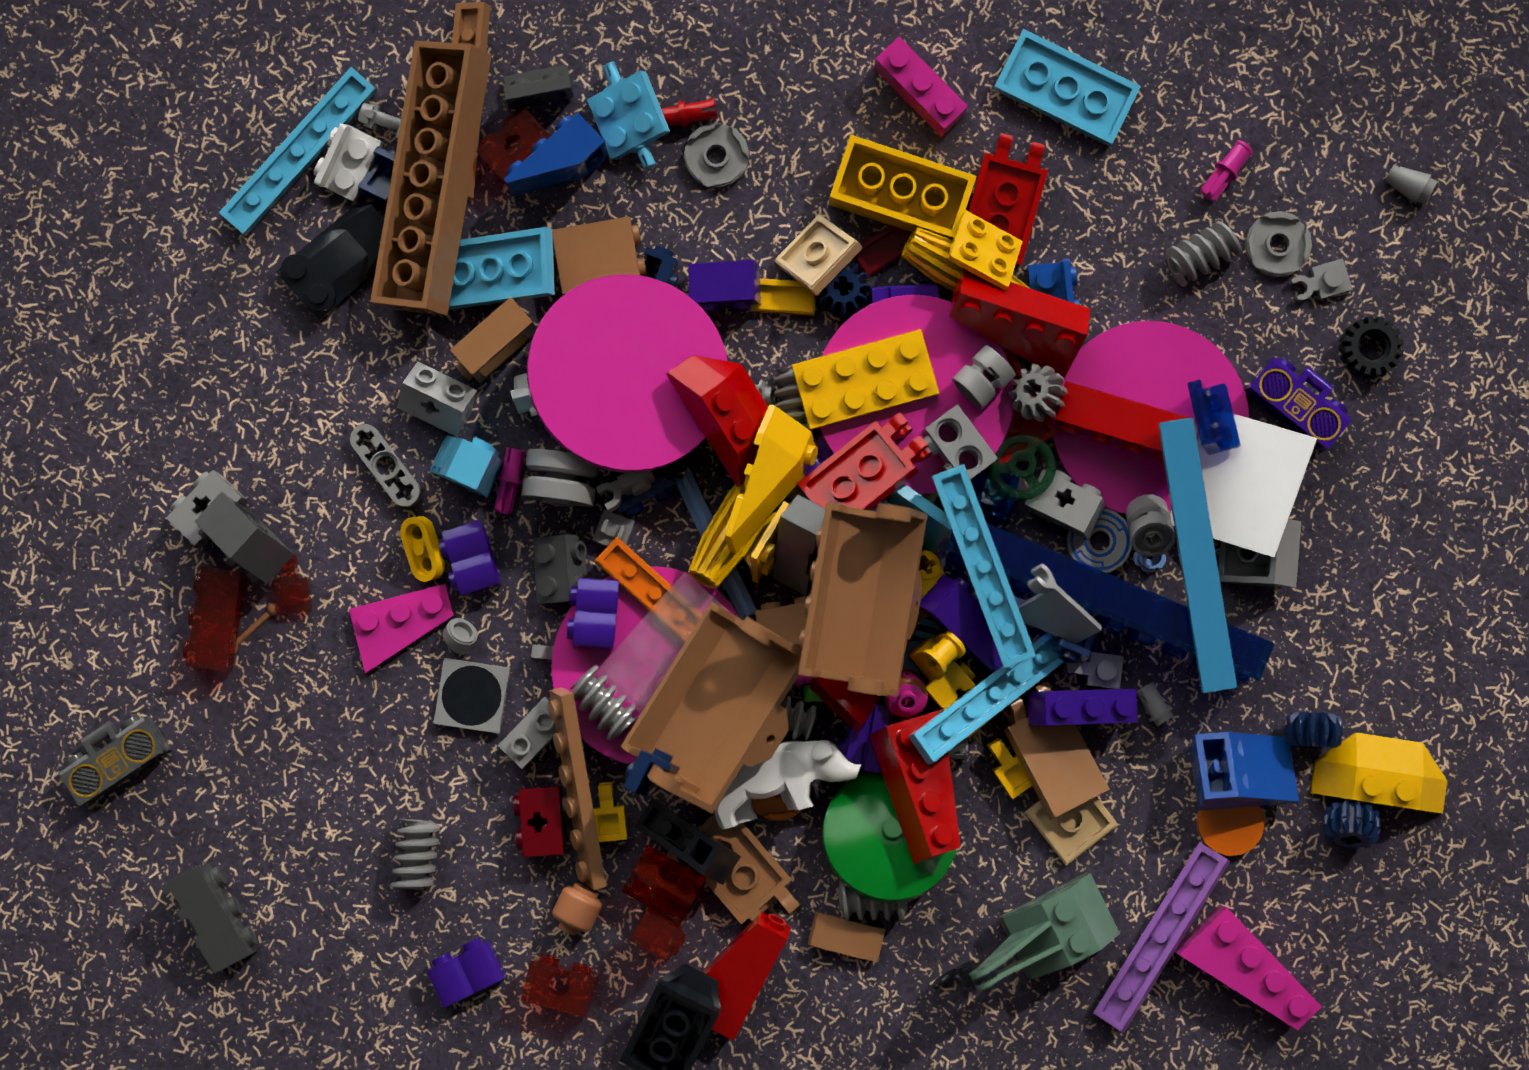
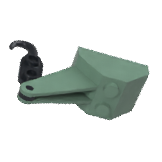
M1084 873L999 916L998 918L1008 938L983 963L982 961L975 963L974 960L963 963L938 977L932 986L934 989H939V987L956 980L957 984L964 985L965 988L971 986L973 990L977 989L979 991L990 987L1007 975L1022 968L1027 978L1035 979L1069 967L1102 950L1120 932L1091 873ZM1013 955H1017V961L995 972L994 969L1002 965Z

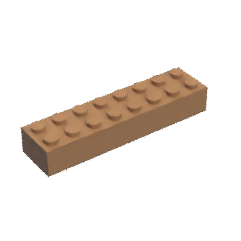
M431 41L414 42L371 303L394 310L448 316L492 57L489 53L472 44Z

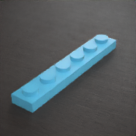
M350 67L219 213L242 234L247 236L329 146L327 141L332 130L335 127L338 128L341 123L348 125L358 114L363 103H368L377 93V89L355 69Z
M962 464L933 475L932 479L1003 667L1006 668L1036 657L965 465Z
M1049 632L1044 633L1032 643L1036 657L1006 668L1002 665L908 736L926 763L929 765L935 762L1065 662L1059 658L1058 653L1052 651L1057 636Z

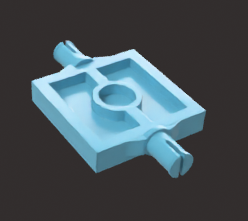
M609 62L607 65L602 66L609 85L602 92L587 99L602 139L606 143L611 160H617L629 153H637L643 170L650 169L656 166V162L649 147L656 139L669 133L670 129L646 71L640 70L627 78L621 79L616 63Z

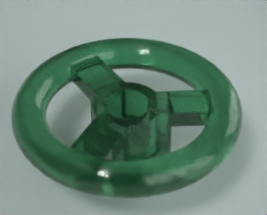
M1027 434L1013 435L1004 439L995 453L998 459L989 465L990 478L995 487L1007 497L1017 500L1032 499L1044 493L1053 482L1056 472L1055 457L1049 446L1041 439ZM1017 444H1027L1025 450L1013 453L1009 462L999 463L1001 456L1008 448ZM1037 449L1043 455L1046 463L1045 475L1040 483L1034 475L1036 469L1034 454ZM1019 461H1025L1028 463L1029 468L1025 471H1020L1017 469L1016 464ZM1012 473L1018 478H1024L1030 489H1014L1003 481L1000 474Z

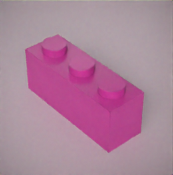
M900 36L875 58L874 69L941 138L965 116L968 105Z

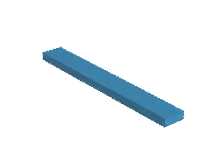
M1192 417L1158 423L1201 692L1207 693L1237 688L1194 419Z

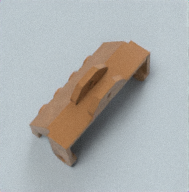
M826 502L823 525L819 527L816 534V546L819 547L817 561L812 563L810 570V579L813 581L812 592L806 598L804 607L805 615H807L806 628L801 631L799 637V649L802 650L799 675L847 681V690L881 696H898L907 639L911 638L918 621L923 590L921 572L918 570L928 514L907 507L878 503L877 512Z
M711 601L621 747L636 757L639 756L641 749L653 753L655 748L673 756L671 763L680 767L678 773L668 771L654 764L647 777L663 789L713 814L743 764L751 768L770 760L789 730L787 709L781 706V703L799 676L798 671L802 650L746 616L743 621Z

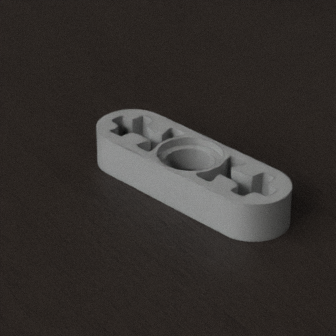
M368 424L357 426L350 436V443L353 449L397 505L401 507L416 505L422 494L418 482L375 427ZM362 432L368 435L374 434L371 442L378 450L381 445L385 447V450L377 452L370 461L367 456L373 454L371 450L365 445L360 447L358 445L361 441L359 435ZM383 457H391L395 462V469L389 475H381L377 470V463ZM401 471L404 472L405 476L400 477V481L407 487L411 485L414 487L411 491L413 497L410 500L404 497L398 498L401 491L396 483L393 482L390 487L387 485V482L396 479Z

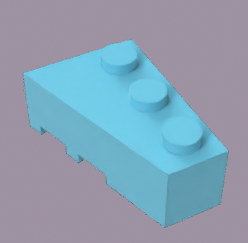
M445 436L429 471L488 498L504 462L498 457L500 452L496 451L491 444L474 437L472 442H469L463 438Z

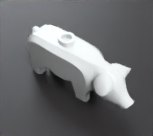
M828 740L782 742L770 760L751 768L743 764L715 809L717 823L722 829L738 826L740 823L758 819L752 807V799H765L778 794L781 795L788 811L812 807L813 803L809 795L810 783L813 780L821 779L829 782L856 779L862 764H854L848 761L836 745Z

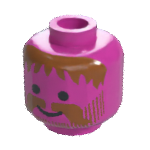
M903 668L898 696H884V699L891 713L898 717L909 718L923 711L927 704L928 693L925 682L920 674L912 669Z

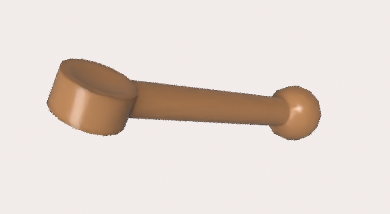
M276 603L269 604L267 611L235 641H228L225 644V651L229 654L236 653L238 645L268 618L279 614V605Z

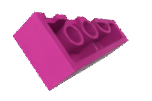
M1221 904L1186 936L1175 950V953L1296 1030H1299L1322 1008L1227 907Z

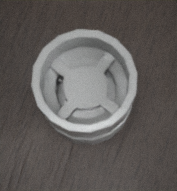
M987 345L972 358V366L965 365L952 378L958 390L980 409H983L996 396V388L1003 389L1016 376L1008 362ZM983 371L989 375L988 378L982 374Z
M1153 494L1142 495L1132 500L1126 508L1125 516L1134 550L1146 557H1157L1165 554L1175 543V532L1166 501Z

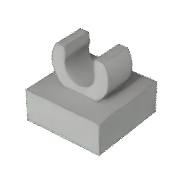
M604 510L592 541L607 547L618 537L627 545L635 521Z

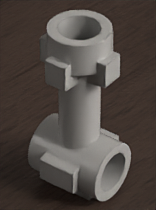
M372 102L371 104L363 103L358 121L364 123L363 126L371 129L377 124L397 131L395 138L398 139L401 119L380 112V105Z

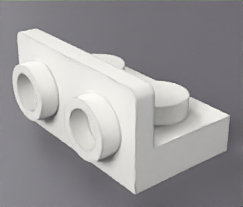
M341 123L329 135L327 145L330 147L325 158L321 157L315 166L314 175L316 178L314 184L325 187L356 202L360 196L358 185L375 162L373 151L376 147L382 148L384 142L350 125Z

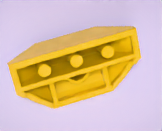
M1355 732L1341 741L1340 746L1331 748L1325 754L1315 759L1310 793L1443 814L1447 779L1423 743Z

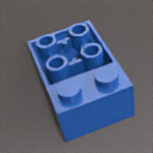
M578 112L572 118L568 115L556 125V132L550 138H542L534 144L530 150L532 154L523 162L518 160L507 169V176L503 180L514 197L585 178L609 156L605 141Z
M1236 732L1194 735L1189 745L1198 811L1300 802L1291 748L1286 743V737Z

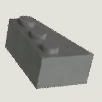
M210 862L197 866L164 883L160 887L165 895L170 892L173 893L181 906V909L177 910L176 913L181 921L188 920L195 934L193 940L215 974L257 952L254 945L258 941L250 926L245 927L239 916L242 914V908L235 896L229 897L224 887L227 884L224 872L219 866L214 867L213 863Z

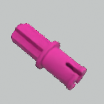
M1240 140L1236 141L1225 158L1215 164V171L1200 190L1206 199L1216 201L1231 180L1236 181L1239 177L1238 171L1254 153L1247 143Z
M506 447L501 476H497L500 482L494 510L498 513L511 514L513 511L518 484L522 485L523 483L520 477L525 455L527 454L526 451Z

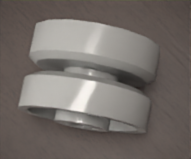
M528 449L525 466L533 472L545 474V477L530 476L523 479L522 497L557 506L594 507L596 489L589 484L576 481L577 479L592 480L597 478L599 475L598 467L582 461L581 458L570 452Z

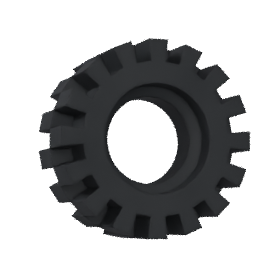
M1369 316L1353 323L1342 334V343L1339 344V350H1342L1340 358L1341 361L1345 360L1347 363L1345 367L1348 370L1352 369L1354 375H1363L1364 378H1376L1391 371L1393 367L1398 365L1400 362L1398 359L1403 356L1404 350H1401L1404 340H1399L1398 335L1401 332L1399 328L1396 330L1392 328L1393 322H1384L1383 317L1373 318V316ZM1372 335L1381 341L1383 352L1378 359L1370 360L1361 354L1359 343L1364 336Z

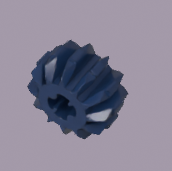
M854 263L850 270H845V266L819 293L825 294L818 300L820 306L831 302L828 308L830 315L835 312L837 307H840L841 317H846L847 307L849 306L854 314L857 313L860 309L856 301L867 305L869 299L862 293L870 292L871 285L862 283L868 278L866 272L855 275L858 270V264ZM839 282H846V287L852 288V291L847 290V295L842 296L840 295V290L834 289V287L839 288Z
M1324 712L1291 713L1287 716L1285 725L1286 743L1295 748H1337L1341 745L1343 736L1342 718L1337 714Z
M1345 800L1344 803H1332L1331 807L1325 809V815L1323 816L1325 839L1332 842V845L1343 846L1345 849L1355 848L1359 850L1360 847H1371L1372 844L1378 842L1379 835L1381 834L1379 811L1372 809V805L1360 804L1359 801L1353 803Z

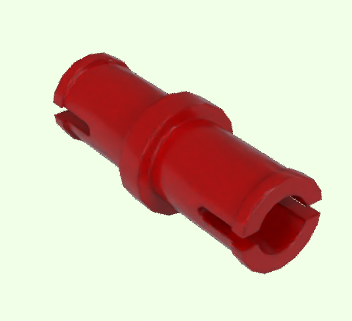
M714 98L687 104L685 101H680L676 106L661 108L668 127L682 125L685 128L690 127L689 123L718 119L717 110L703 112L704 109L716 107Z

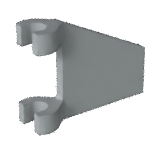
M1040 564L1032 569L1031 573L1036 577L1028 581L1027 585L1037 595L1017 605L1024 623L1076 644L1101 631L1102 625L1056 584L1050 569L1046 565Z

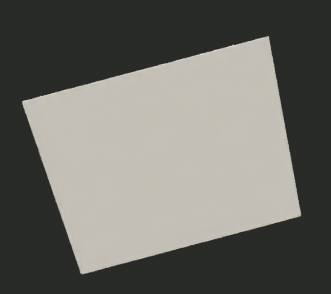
M1209 407L1197 439L1213 539L1275 557L1317 438ZM1171 510V513H1170L1171 522H1172V524H1173V526H1174L1173 515H1172V510Z

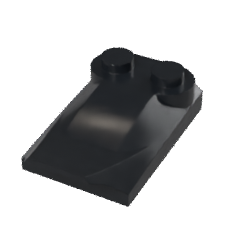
M371 204L351 208L297 254L285 258L281 267L276 271L320 321L324 320L375 275L384 218Z
M682 964L669 975L660 978L619 1062L635 1070H691L721 1011L718 980L687 964Z

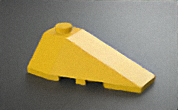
M769 405L756 434L754 444L759 446L754 465L747 463L744 472L746 475L744 483L745 494L740 493L737 495L724 535L729 550L734 553L738 552L795 488L797 483L804 478L809 465L813 466L817 459L818 447L815 446L812 432L773 405Z

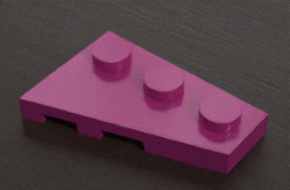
M447 584L349 609L365 673L367 674L378 665L395 656L455 616Z

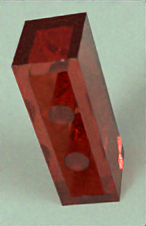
M201 566V572L196 574L193 584V591L197 593L195 606H191L188 615V625L192 626L190 639H186L183 646V658L186 659L185 666L232 672L247 573Z

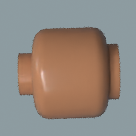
M580 883L564 887L552 911L553 917L559 921L558 928L573 936H576L577 931H590L602 907L600 900L597 898L599 893Z

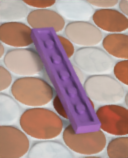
M1199 842L1093 1012L1095 1015L1123 1033L1126 1031L1229 865L1230 861Z

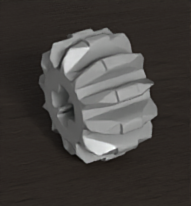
M1033 364L1030 372L1026 369H1020L1022 378L1020 380L1012 379V384L1016 386V389L1008 393L1010 398L1015 400L1012 404L1013 409L1021 412L1022 417L1026 420L1034 418L1038 422H1044L1046 414L1050 417H1056L1054 408L1056 406L1065 407L1060 397L1068 394L1067 389L1061 386L1064 378L1058 373L1055 374V370L1046 365L1042 368L1038 364Z

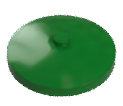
M869 771L847 782L833 797L823 822V849L832 871L850 890L876 902H906L928 893L945 876L956 850L916 864L913 863L882 773Z

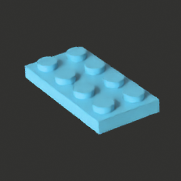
M1023 29L993 90L1111 147L1141 86Z
M541 227L460 240L449 310L502 303L510 297L517 301L555 295L552 229Z

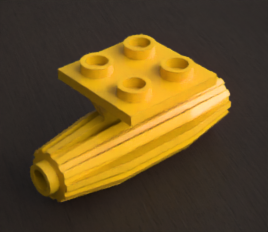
M967 210L962 213L954 240L916 227L902 250L901 257L929 279L952 292L963 269L1005 291L1008 289L1010 282L1029 288L1013 275L1023 241Z
M735 484L727 493L702 534L688 570L690 576L703 586L717 589L737 564L744 559L752 571V581L758 584L763 574L768 576L773 569L780 517L789 506L787 502L783 501L777 513H771L737 553L731 552L724 535L737 495L740 493L745 494L744 484L739 487Z

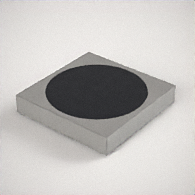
M444 658L433 724L500 734L511 668Z

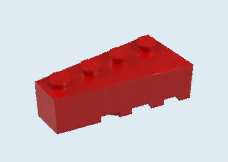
M963 269L953 290L949 317L1032 364H1038L1042 368L1045 365L1050 366L1055 370V374L1058 373L1065 378L1088 335L1090 308L1010 282L1008 289L1005 291Z
M1066 381L1064 387L1067 389L1068 394L1060 397L1065 407L1057 406L1056 417L1053 419L1060 426L1059 430L1064 433L1078 436L1080 432L1091 436V440L1107 446H1110L1112 443L1123 447V450L1136 455L1145 454L1164 463L1158 423L1190 417ZM1194 419V426L1197 438L1199 431L1196 424V420Z
M943 709L885 726L869 735L914 864L961 848L949 751L928 765L908 737L938 715Z

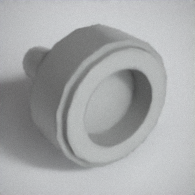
M462 618L450 620L443 630V639L447 646L455 653L461 655L466 654L471 649L478 637L477 630L473 624Z

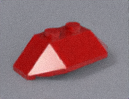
M692 355L667 372L666 375L734 483L739 487L745 483L746 475L744 472L747 463L754 465L759 446L754 444L768 405L742 364Z

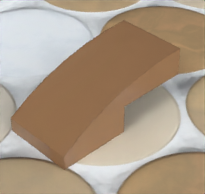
M816 912L808 945L878 962L886 929L845 920V918Z

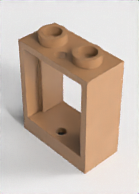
M510 297L450 349L456 356L451 362L468 381L474 377L481 383L534 336L537 328L527 314Z

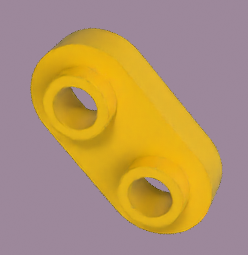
M424 516L407 518L401 525L400 536L413 575L422 582L439 579L445 570V560L441 554L439 541L432 522Z

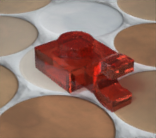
M293 555L281 569L284 580L274 581L277 614L312 610L309 577L299 578L297 555Z

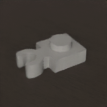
M1343 258L1310 268L1311 278L1299 275L1289 281L1290 285L1301 283L1305 287L1304 294L1294 297L1296 302L1305 301L1313 292H1316L1318 299L1322 300L1353 290Z

